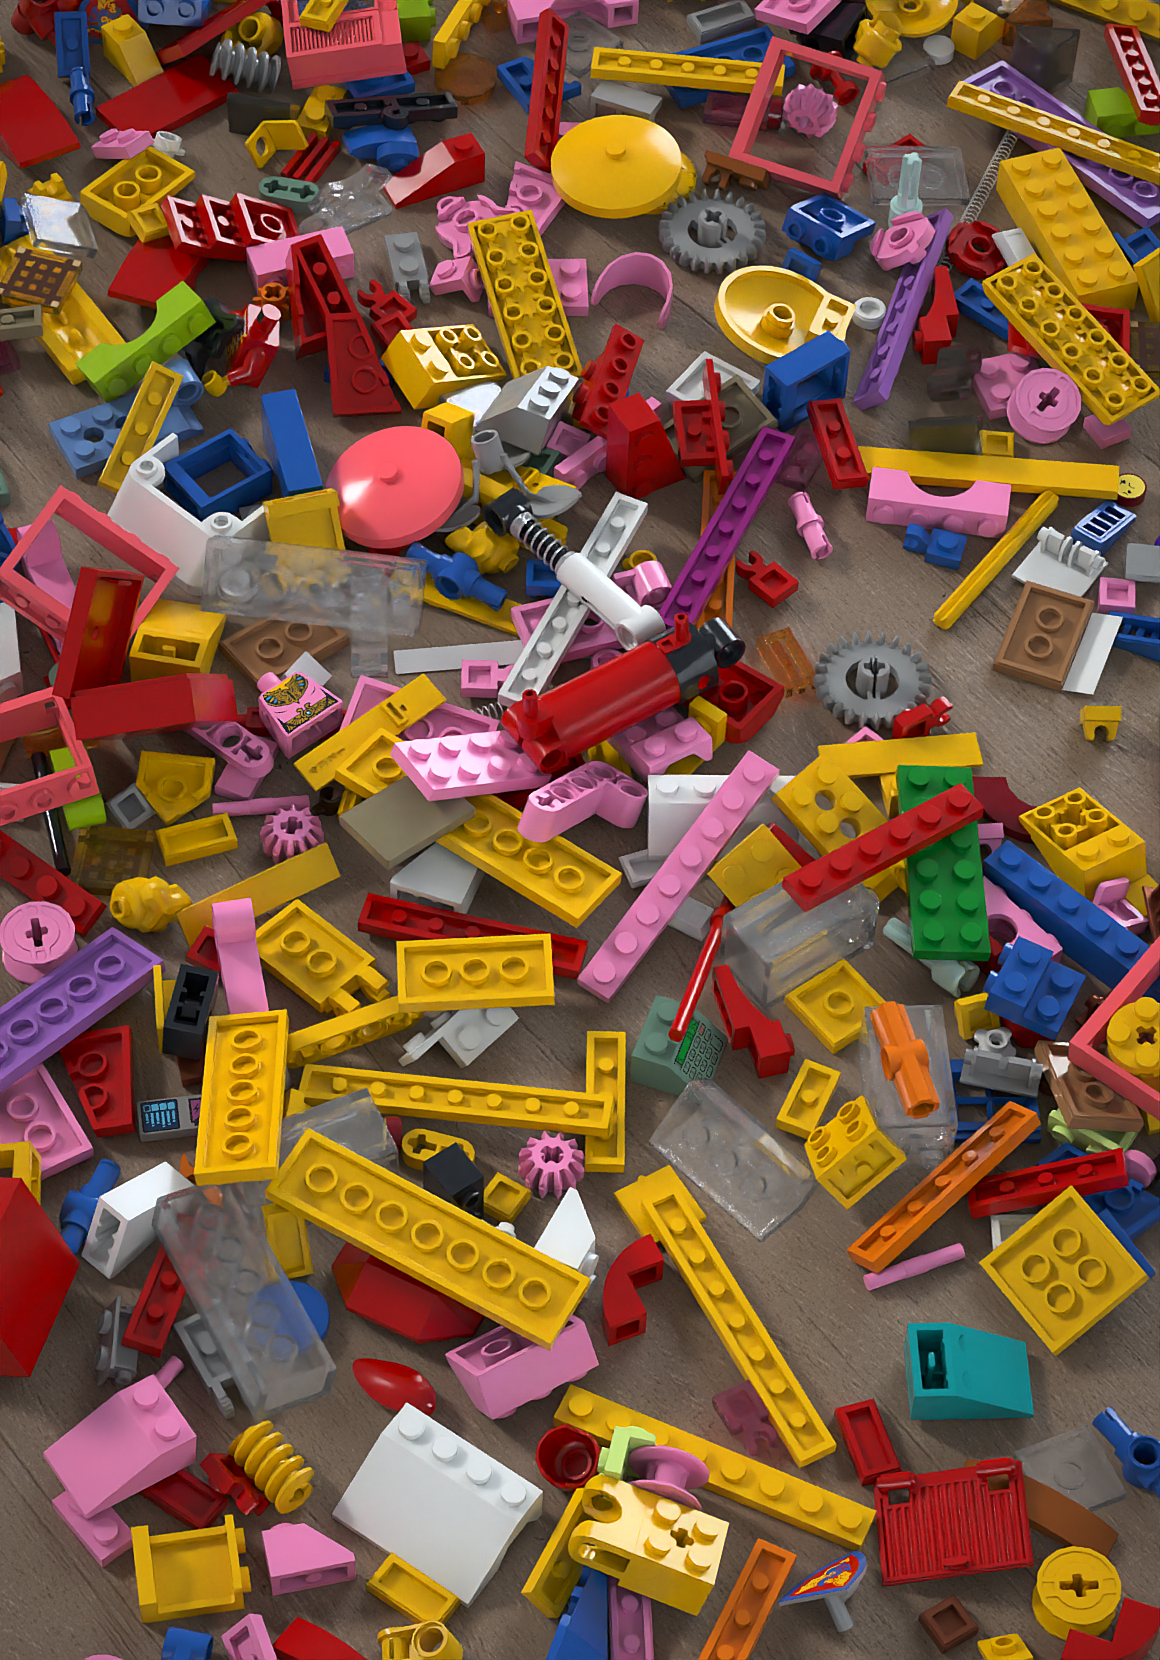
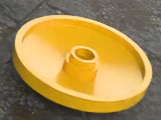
M628 115L597 117L573 127L558 141L551 157L552 182L559 196L574 209L601 218H629L647 213L659 207L675 192L682 174L681 152L675 139L659 125L643 118Z
M773 266L745 267L734 271L722 282L715 298V317L723 333L737 348L750 357L768 365L807 343L805 341L806 335L826 291L810 279L787 269ZM845 332V334H844V336H843V338H842V341H844V339H845L846 332Z

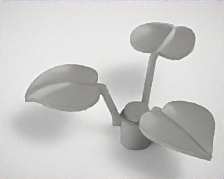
M484 430L471 438L476 459L471 462L473 466L472 497L470 499L461 497L454 513L436 532H449L463 526H468L480 516L481 509L476 505L479 502L480 474L487 475L500 472L502 469L508 470L522 493L529 500L533 511L532 516L536 519H546L561 514L572 507L583 496L579 490L565 485L546 486L540 489L537 494L531 493L515 470L516 467L528 460L531 452L500 440L496 430Z

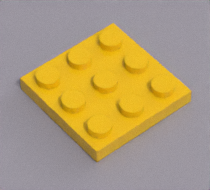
M1072 1185L979 1262L1055 1356H1058L1150 1279Z

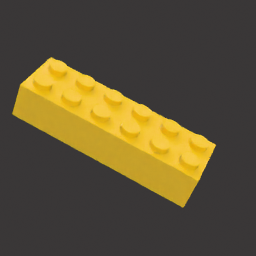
M1058 147L1000 161L996 191L1016 226L1023 230L1038 258L1080 303L1133 310L1139 287L1135 272L1061 148Z

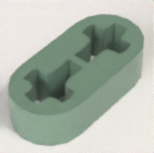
M270 176L264 178L259 183V199L292 208L294 213L310 214L320 207V190L317 185L311 182Z

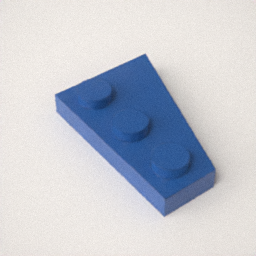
M1065 1142L1039 1160L1036 1166L1089 1154ZM1132 1178L1128 1181L1129 1186L1081 1196L1096 1215L1107 1208L1131 1241L1160 1221V1199L1143 1190L1144 1185Z

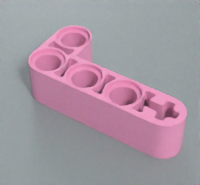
M50 519L21 558V563L27 580L71 609L76 588L62 558L61 544L53 520ZM32 524L16 529L18 542ZM52 636L61 656L63 643Z
M590 761L531 793L518 824V831L523 837L531 841L546 842L594 814L599 815L618 827L633 828L637 824L648 796V791L642 784L611 765L601 761Z
M251 898L213 903V931L228 1015L269 1011L256 942L255 919Z

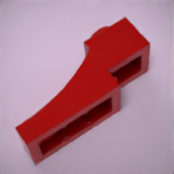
M947 266L934 267L931 286L933 304L926 317H919L918 330L912 333L914 352L919 351L922 365L948 363L952 338H956L959 312Z
M728 964L713 967L711 990L732 1050L748 1047L758 1079L788 1073L790 1057L795 1055L794 1043L790 1033L784 1034L780 1020L771 1021L753 1006L736 983Z

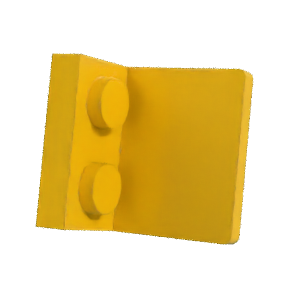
M863 1095L859 1096L855 1101H849L844 1104L838 1111L837 1116L827 1125L816 1128L804 1144L816 1180L847 1210L907 1160L905 1152L878 1126L869 1101Z

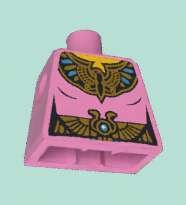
M268 672L259 679L257 688L262 692L258 698L260 719L288 759L342 725V700L304 673L295 672L281 681L273 672Z

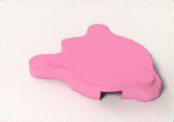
M477 195L479 201L466 202L464 197L447 196L437 203L439 224L435 226L440 242L446 247L453 249L455 259L469 256L473 258L474 251L467 223L517 213L520 210L517 208L499 207L494 201L482 195Z

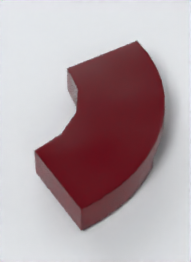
M972 776L974 797L985 807L982 817L989 819L992 823H1003V832L1006 836L1025 843L1035 844L1031 839V835L1020 823L1019 816L1038 806L1029 805L1018 799L1009 789L1006 777Z

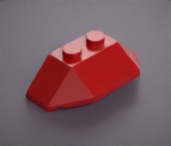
M349 1242L345 1243L331 1265V1270L336 1279L346 1310L417 1344L444 1341L460 1336L462 1338L473 1337L486 1317Z

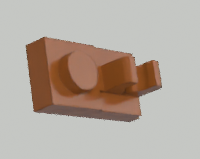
M706 150L704 156L707 165L702 176L704 185L709 186L711 179L720 174L719 188L721 191L728 189L732 178L736 179L738 185L744 189L756 191L757 188L767 191L771 181L767 169Z

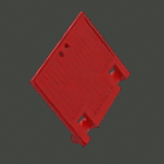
M1002 1457L981 1460L980 1463H976V1466L923 1474L910 1473V1471L882 1474L880 1477H877V1480L873 1481L883 1587L1034 1566L1022 1461H1014V1458ZM1008 1475V1489L989 1491L988 1477ZM908 1488L910 1502L890 1505V1490Z

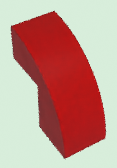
M651 1233L641 1237L625 1248L615 1259L607 1273L603 1288L601 1320L608 1347L646 1333L647 1311L636 1289L662 1280L664 1258Z
M1125 1597L1112 1641L1070 1628L1061 1660H1141L1151 1649L1160 1630V1608Z

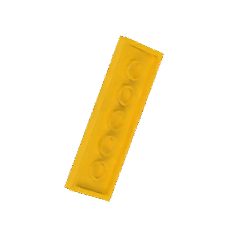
M287 1009L209 1017L194 1169L197 1186L278 1179L289 1030Z

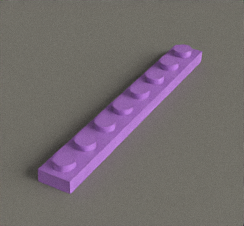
M947 208L927 216L935 229V233L930 244L925 248L926 256L918 263L911 264L908 262L903 266L853 403L861 411L872 406L882 405L890 396V390L899 372V365L903 354L907 350L910 335L916 326L917 316L925 301V294L933 279L934 267H936L941 257L943 245L949 235V229L954 216Z

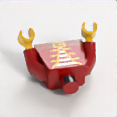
M248 304L242 310L229 312L244 318L245 324L243 330L228 339L226 343V376L221 377L214 370H210L203 375L202 380L206 383L203 386L209 394L219 397L226 391L228 385L235 387L245 384L259 388L279 348V319L281 313L274 305Z

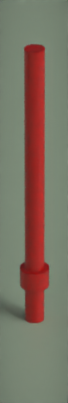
M725 895L720 906L716 907L709 921L710 931L669 1030L668 1036L672 1041L680 1042L683 1040L724 934L730 931L733 925L735 906Z

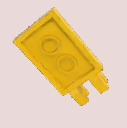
M299 899L294 900L256 930V942L261 966L320 1013L325 1011L328 1014L333 1010L336 1017L360 1009V1003L351 996L359 988L374 1003L390 998V992L385 989L389 986L388 980L375 970V958Z

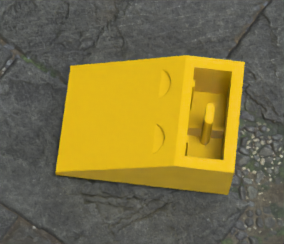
M474 324L401 330L381 356V360L414 410L434 408L441 405L442 398L454 401L500 381L507 376L498 358L492 353Z
M158 598L139 626L129 654L131 682L184 673L209 674L228 616V609Z
M1080 787L1019 816L1020 823L1031 835V839L1055 875L1091 902L1094 900L1096 889L1102 882L1126 877L1132 884L1147 875L1145 841Z

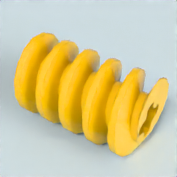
M266 1420L249 1427L239 1434L229 1446L227 1453L234 1456L237 1465L244 1467L245 1474L249 1478L254 1479L255 1486L265 1492V1497L270 1502L275 1503L276 1510L281 1514H285L300 1507L311 1495L313 1486L309 1482L314 1476V1470L311 1467L300 1470L304 1464V1458L300 1455L290 1458L294 1452V1447L289 1443L280 1446L284 1440L283 1434L280 1432L270 1434L274 1424Z

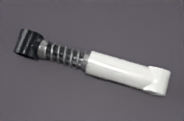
M512 488L483 507V516L489 528L498 536L513 535L518 541L524 542V546L530 548L533 554H537V557L543 560L544 564L550 565L551 570L557 574V580L615 631L617 639L627 651L666 630L663 619L654 608L649 605L641 607L584 555L573 551L568 552V546H561L560 539L554 540V534H548L547 528L542 529V524L537 522L536 518L532 516L533 511L530 502L521 491Z

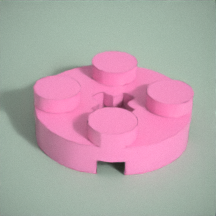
M912 211L892 219L890 222L893 226L886 232L881 228L871 241L870 251L882 270L888 271L908 262L911 264L920 262L927 254L925 248L930 244L935 229L928 218L924 217L921 212Z

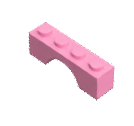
M507 0V20L516 43L521 44L537 41L539 13L547 8L553 10L562 20L569 17H588L599 21L607 28H614L638 23L639 0Z
M873 467L865 521L908 526V524L913 523L922 526L924 529L933 530L935 527L954 533L1001 539L1005 535L1011 485L977 480L969 490L962 494L951 497H939L919 489L912 482L907 471Z

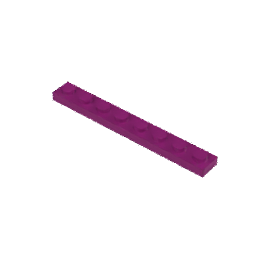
M765 426L762 427L658 612L664 621L666 630L674 626V616L678 613L687 614L689 622L694 626L696 625L793 450L795 444L794 436Z

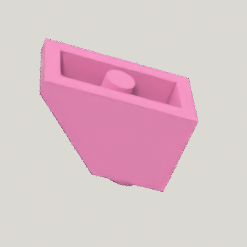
M281 1523L273 1526L270 1530L262 1531L263 1551L272 1596L356 1579L354 1553L304 1523L296 1525Z

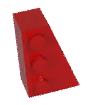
M322 234L291 244L285 260L296 360L327 349L325 314L358 312Z
M640 392L610 403L608 406L605 475L618 493L634 499L645 497L651 492L686 479L660 419Z

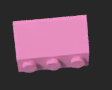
M573 1314L550 1351L501 1325L445 1354L449 1365L475 1407L492 1420L510 1416L516 1411L517 1407L530 1400L545 1398L552 1392V1389L565 1382H573L583 1378L588 1370L599 1365L585 1323Z

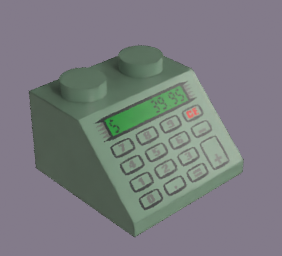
M656 995L631 1055L630 1081L704 1104L726 1048L728 1038L695 1008L683 1040L680 1042L672 1041L668 1033L681 1002Z

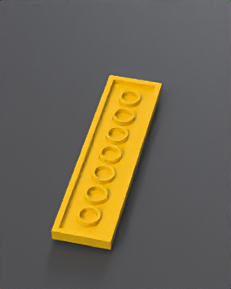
M380 727L335 770V780L365 799L370 798L407 775L390 755L394 743L405 741ZM492 794L464 797L476 808L475 817L435 841L575 928H578L621 883V872L560 835L546 842H534L523 837L518 831V824L523 813Z
M308 1127L280 1167L278 1179H272L265 1189V1198L549 1351L590 1286L591 1278Z

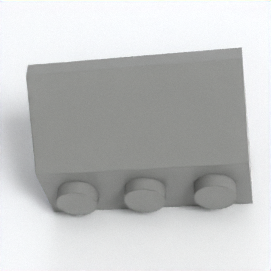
M546 366L511 380L505 384L478 420L475 430L480 432L496 430L500 440L539 455L554 433L558 423L563 421L568 414L579 378L570 375L568 371L562 368Z

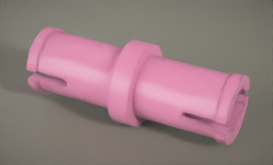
M803 492L793 494L788 499V505L797 521L796 530L798 534L804 537L813 559L817 558L820 560L828 557L832 553L833 547L823 530L824 521L822 517L816 514L807 492L804 494Z

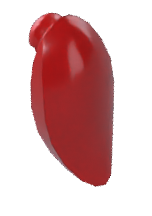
M358 1358L353 1362L352 1370L354 1377L361 1388L376 1403L387 1410L398 1413L406 1403H409L427 1416H430L435 1411V1391L428 1380L418 1371L399 1363L379 1359Z

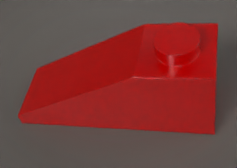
M472 132L441 141L382 183V188L394 208L398 209L485 182V152Z

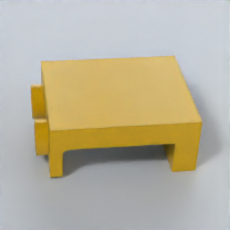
M329 488L262 502L277 581L282 589H289V593H299L310 590L309 584L323 582L324 586L337 585L345 582L344 577L353 575L352 569L348 566L337 509L340 503L336 490Z
M233 1514L224 1515L225 1525L155 1536H149L148 1525L131 1527L142 1624L245 1609L243 1593L251 1592L248 1566L240 1567L238 1554L246 1553L243 1527L235 1528Z

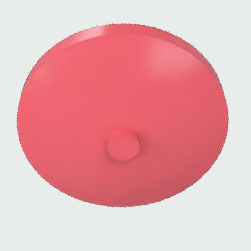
M399 426L374 432L350 446L332 467L325 489L332 488L338 492L340 506H337L342 534L345 537L367 547L395 548L409 545L427 537L451 517L463 494L464 471L455 449L444 437L425 428Z

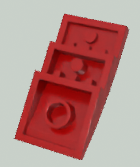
M26 74L0 83V151L20 169L81 148L80 142L62 114L30 76Z
M236 193L230 202L201 194L196 203L168 195L161 203L175 251L207 258L247 261V247L301 235L292 208Z
M170 235L145 243L138 239L118 270L108 289L107 296L157 309L156 301L180 282L184 281L194 290L196 276L209 264V258L175 251Z

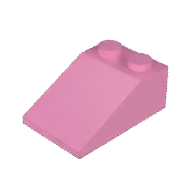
M152 1374L113 1395L45 1450L43 1456L86 1520L195 1463L197 1436L155 1375Z

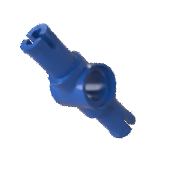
M416 541L409 548L405 562L431 574V579L434 580L436 589L444 597L457 600L462 595L468 599L472 596L496 611H499L506 601L508 591L483 579L482 574L479 573L477 563L470 556L464 553H455L451 557L446 554L440 556Z
M101 1159L88 1184L83 1185L79 1192L75 1190L69 1191L62 1204L59 1215L60 1227L62 1229L60 1235L75 1256L82 1243L87 1239L99 1197L112 1190L121 1174L119 1165L111 1160Z
M1113 1407L1105 1409V1414L1101 1412L1096 1416L1092 1425L1116 1449L1114 1454L1123 1463L1122 1474L1125 1480L1132 1486L1145 1488L1149 1492L1153 1491L1160 1498V1441L1154 1437L1134 1432L1119 1417ZM1136 1458L1146 1459L1151 1465L1140 1464L1136 1461Z

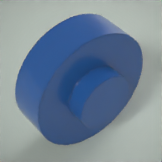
M406 141L387 142L380 145L376 150L377 164L384 169L395 172L401 171L419 158L418 146Z

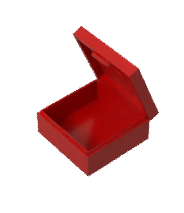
M84 566L80 568L52 695L70 699L76 740H124L239 721L233 679H228L227 674L184 673L120 684L145 575L113 569Z
M0 1177V1376L30 1377L80 1263L22 1178Z

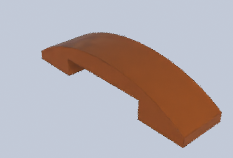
M968 1458L963 1468L976 1466V1463H980L981 1460ZM1007 1474L988 1477L989 1491L1009 1488ZM1023 1475L1030 1528L1064 1544L1063 1548L1071 1546L1090 1548L1108 1558L1119 1536L1112 1527L1073 1499L1031 1477Z

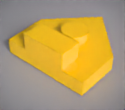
M141 750L136 786L167 827L210 797L216 764L215 758Z

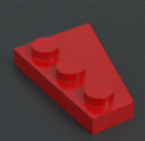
M360 312L325 314L333 418L401 414V407L398 400L395 399L389 385V379L386 372L383 371Z
M124 1025L82 1032L59 1049V1052L96 1137L136 1132L133 1033L130 1026Z

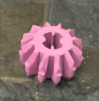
M811 83L807 87L799 84L791 93H788L784 101L782 117L788 120L787 127L795 128L797 134L800 132L805 133L809 139L813 135L821 138L823 134L833 127L836 121L838 105L832 101L833 95L823 92V87L816 89Z
M294 804L289 811H284L278 807L275 812L276 816L266 815L265 826H262L260 831L263 852L266 857H273L276 865L324 843V832L322 831L319 817L311 816L308 807L300 812L297 811Z
M544 1130L541 1140L530 1137L529 1141H527V1148H521L518 1174L520 1179L525 1180V1186L532 1191L539 1188V1195L542 1199L548 1192H553L559 1200L562 1195V1189L566 1191L570 1187L576 1189V1182L582 1181L584 1177L583 1165L585 1163V1156L582 1150H577L578 1144L575 1138L564 1141V1135L561 1131L555 1138H550Z

